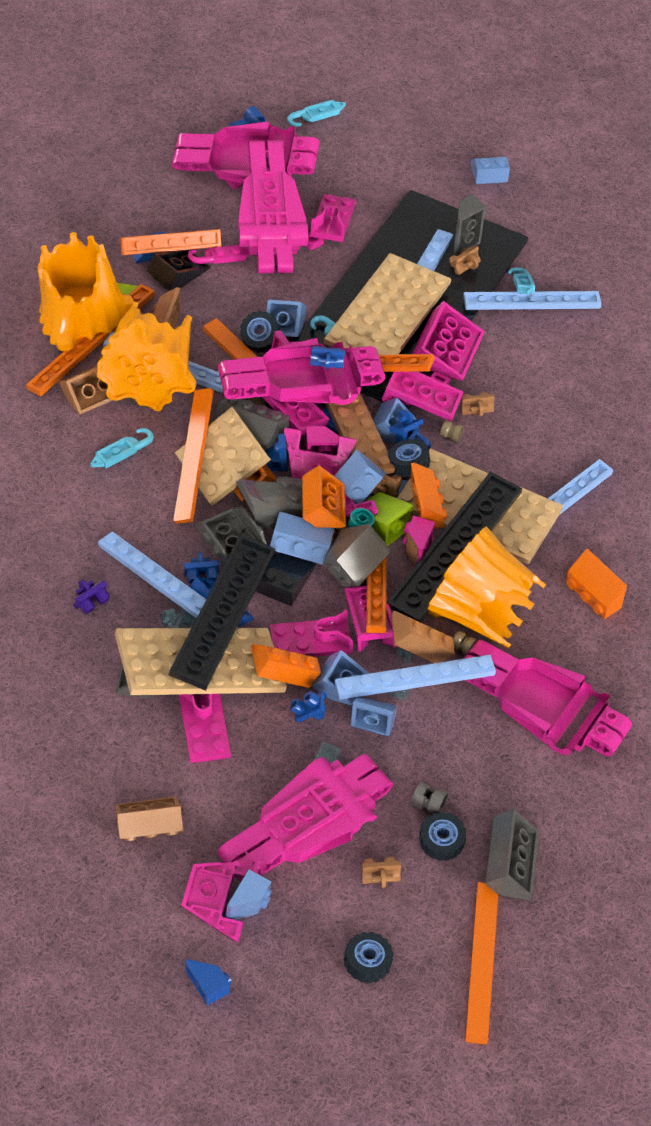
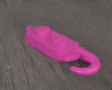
M239 245L209 248L205 251L204 257L193 256L192 254L197 252L196 249L188 252L189 260L197 264L245 261L250 256V250Z

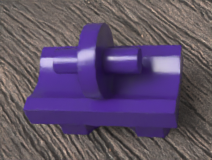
M85 580L79 581V589L76 590V594L80 596L75 599L76 602L73 603V606L76 609L80 607L85 614H88L96 607L91 601L93 598H96L100 605L108 601L110 596L106 590L107 583L102 581L94 586L93 581L88 583Z

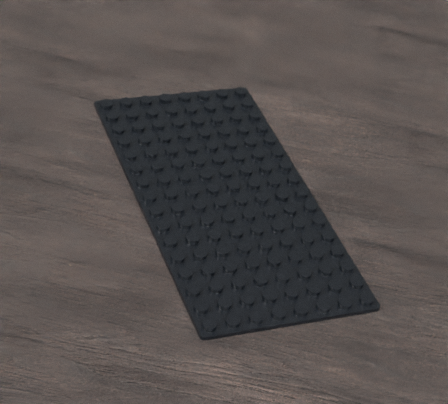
M410 190L302 328L299 337H295L292 342H302L317 338L318 344H323L324 347L329 348L330 346L324 344V338L326 337L325 328L327 325L323 322H316V330H314L310 325L312 318L321 315L337 323L389 253L417 264L439 229L453 234V240L434 272L451 278V283L399 353L412 354L432 311L443 301L470 321L473 320L479 310L465 309L464 292H492L528 242V237L484 219L481 243L477 245L479 247L478 255L481 259L479 266L474 270L469 268L462 274L457 275L455 274V268L450 266L449 258L453 256L458 208ZM422 371L420 373L431 377L434 372ZM384 372L385 380L380 384L361 386L360 393L384 402L382 397L393 372ZM404 405V406L409 410L412 405H410V406Z

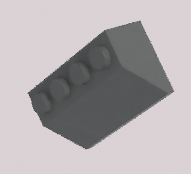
M225 398L219 402L209 423L210 425L228 409L233 407L262 448L269 449L275 445V442H278V434H285V427L289 428V415L283 414L281 411L269 409L263 405L255 404L250 400Z
M514 808L494 816L485 884L498 895L530 900L533 893L539 830Z

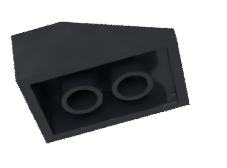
M189 249L154 254L147 272L155 280L162 283L166 289L171 291L176 287L182 288L209 270L210 266L206 263L197 264L190 261L188 258Z
M279 552L270 561L257 587V593L292 606L316 567V563Z

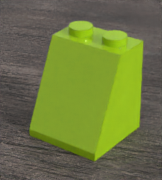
M378 492L367 499V501L374 500L378 510V514L374 515L375 519L372 528L389 546L405 533L406 523L412 520L413 505Z

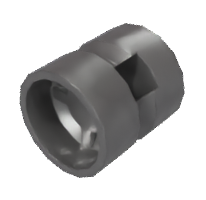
M421 780L413 794L411 805L421 810L426 808L430 814H438L443 810L449 793L440 788L433 789L431 784Z

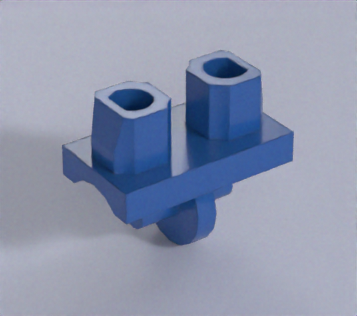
M312 346L310 365L323 366L325 369H329V367L343 369L345 350Z
M401 410L398 413V423L389 427L390 433L396 434V441L398 442L407 440L415 430L419 432V426L424 424L423 418L414 420L413 414L409 410Z
M198 552V558H191V563H184V576H187L189 584H192L195 578L202 574H206L207 579L217 580L219 560L210 561V557H203L202 552Z
M309 691L304 695L303 701L298 698L293 699L290 710L296 713L295 720L302 722L310 717L316 720L322 719L325 716L326 706L324 705V698L327 694L323 691L317 694Z

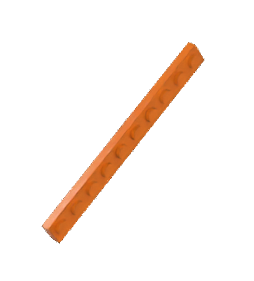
M140 284L129 295L133 298L134 302L138 303L137 308L141 309L155 296V290ZM118 326L114 327L111 332H115ZM97 333L93 339L87 337L77 339L71 350L61 353L26 384L27 390L41 397L106 340L110 333Z

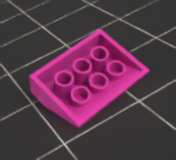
M443 301L432 311L412 354H433L435 359L430 371L462 381L485 331Z

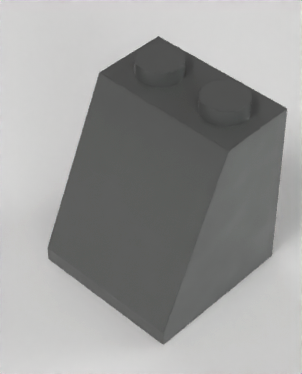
M370 524L344 528L340 531L323 564L344 588L358 587L386 558L391 550Z

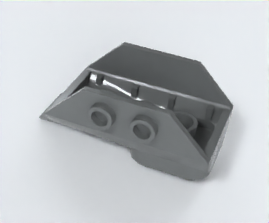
M278 477L275 482L243 479L236 481L242 497L245 498L254 515L257 525L261 526L262 529H275L279 511L303 518L301 478Z
M234 507L194 524L202 534L204 542L210 545L214 556L219 557L222 566H224L240 534L267 545L261 526H257L253 516L247 513L244 507Z

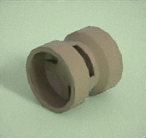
M446 420L442 426L440 437L450 438L453 442L458 443L464 426L460 424L455 425L452 421Z
M458 631L453 638L454 650H460L466 656L477 639L469 638L464 632Z

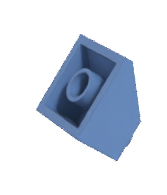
M507 157L470 160L476 184L508 182L510 166Z
M268 300L266 312L276 319L280 327L279 330L283 332L285 337H299L305 324L307 306L302 302Z
M398 398L381 403L373 419L382 441L391 444L399 442L396 441V434L390 433L389 427L398 423V413L401 410H408Z
M356 449L334 477L345 484V494L358 504L367 498L386 472Z
M340 650L328 657L312 687L318 692H325L327 694L326 698L352 706L357 697L339 700L335 679L370 673Z
M357 697L352 706L351 726L390 736L396 717L397 706L378 702L367 697Z
M248 870L227 905L225 918L236 920L258 914L261 908L266 909L271 900V881Z

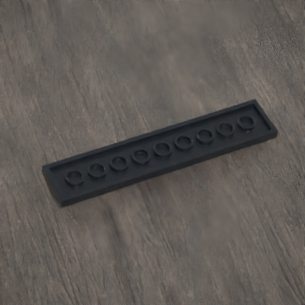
M489 472L389 598L387 604H389L390 609L421 623L429 613V603L443 582V576L447 569L483 528L487 526L492 532L520 496L522 488Z
M239 535L169 671V676L204 691L207 690L275 553V548L244 535Z

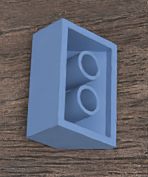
M279 511L270 547L275 548L277 552L323 564L329 552L334 528H316L301 517Z

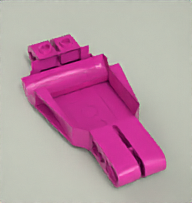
M269 122L224 127L216 134L183 133L177 137L171 165L177 170L214 172L219 179L243 184L244 179L250 175L248 141L264 140L266 150L267 140H282L285 172L290 177L292 174L309 175L313 174L315 170L320 141L314 137H298L295 127H288V129L282 130L277 126H271Z
M264 140L248 141L250 175L244 179L237 225L239 230V246L248 247V250H250L249 255H256L258 274H273L274 259L277 273H293L292 254H297L300 246H308V226L295 180L285 172L283 141L267 140L266 150Z
M317 338L270 349L263 357L226 360L217 367L224 395L227 399L269 396L280 402L336 403L339 405L353 402L358 397L361 386L382 383L385 380V373L375 347L352 348L350 344L349 348H344L343 342H336L334 346L329 347L345 350L343 369L332 367L325 369L323 366L310 365L312 346L327 348L323 344H318Z
M477 640L463 658L491 655L496 670L495 675L465 681L498 698L502 711L541 741L548 744L552 750L562 755H569L574 749L581 752L583 747L587 746L604 756L610 757L632 727V722L628 717L611 709L610 702L609 704L606 703L610 695L605 692L602 694L596 693L591 685L584 682L586 676L536 658L519 660L483 640ZM592 694L599 698L566 748H557L556 744Z
M367 754L359 756L345 766L338 759L330 763L325 757L318 758L310 763L306 769L301 771L262 807L259 822L223 844L217 854L224 863L251 861L252 859L261 860L258 872L260 876L284 861L301 863L351 841L353 834L359 831L364 823L376 820L377 815L374 813L375 801L385 796L392 789L393 783L382 770H379V767ZM235 875L241 883L244 877Z

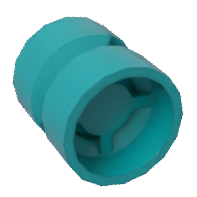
M357 508L351 512L346 528L367 524L373 527L374 515L367 509Z

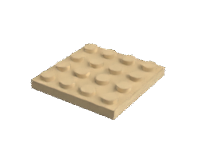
M233 407L212 422L207 430L199 489L212 506L237 487L236 481L239 479L246 480L271 460ZM186 444L175 452L182 464Z

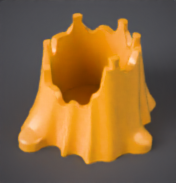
M76 232L70 233L71 240L67 244L56 245L51 253L47 250L46 245L40 247L41 256L40 263L38 264V275L41 292L39 312L41 315L39 321L41 324H44L42 328L43 334L49 335L50 344L56 345L60 351L71 350L76 340L80 337L93 339L97 333H111L113 328L118 326L122 315L127 313L132 302H134L130 295L121 293L104 245H98L92 235L87 237L88 246H85L77 238Z
M132 302L127 313L122 315L115 333L109 337V344L101 351L103 356L97 363V377L108 385L106 395L109 399L118 401L124 398H133L140 406H148L154 411H161L165 404L172 402L173 393H192L197 384L189 370L192 317L187 315L181 326L173 329L168 322L158 323L156 316L151 313L142 314L140 309L137 308L138 303Z
M486 526L479 534H476L474 539L467 544L465 549L447 569L443 576V582L429 603L428 614L434 618L443 616L456 621L509 649L512 644L502 638H510L512 635L507 625L513 623L519 627L523 622L514 614L511 606L513 604L521 605L531 610L535 604L528 600V596L531 593L529 589L533 583L543 589L546 584L509 553Z

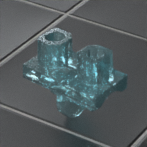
M182 607L176 615L173 608L163 610L160 614L164 626L171 624L169 628H184L179 625L180 622L189 627L195 618Z

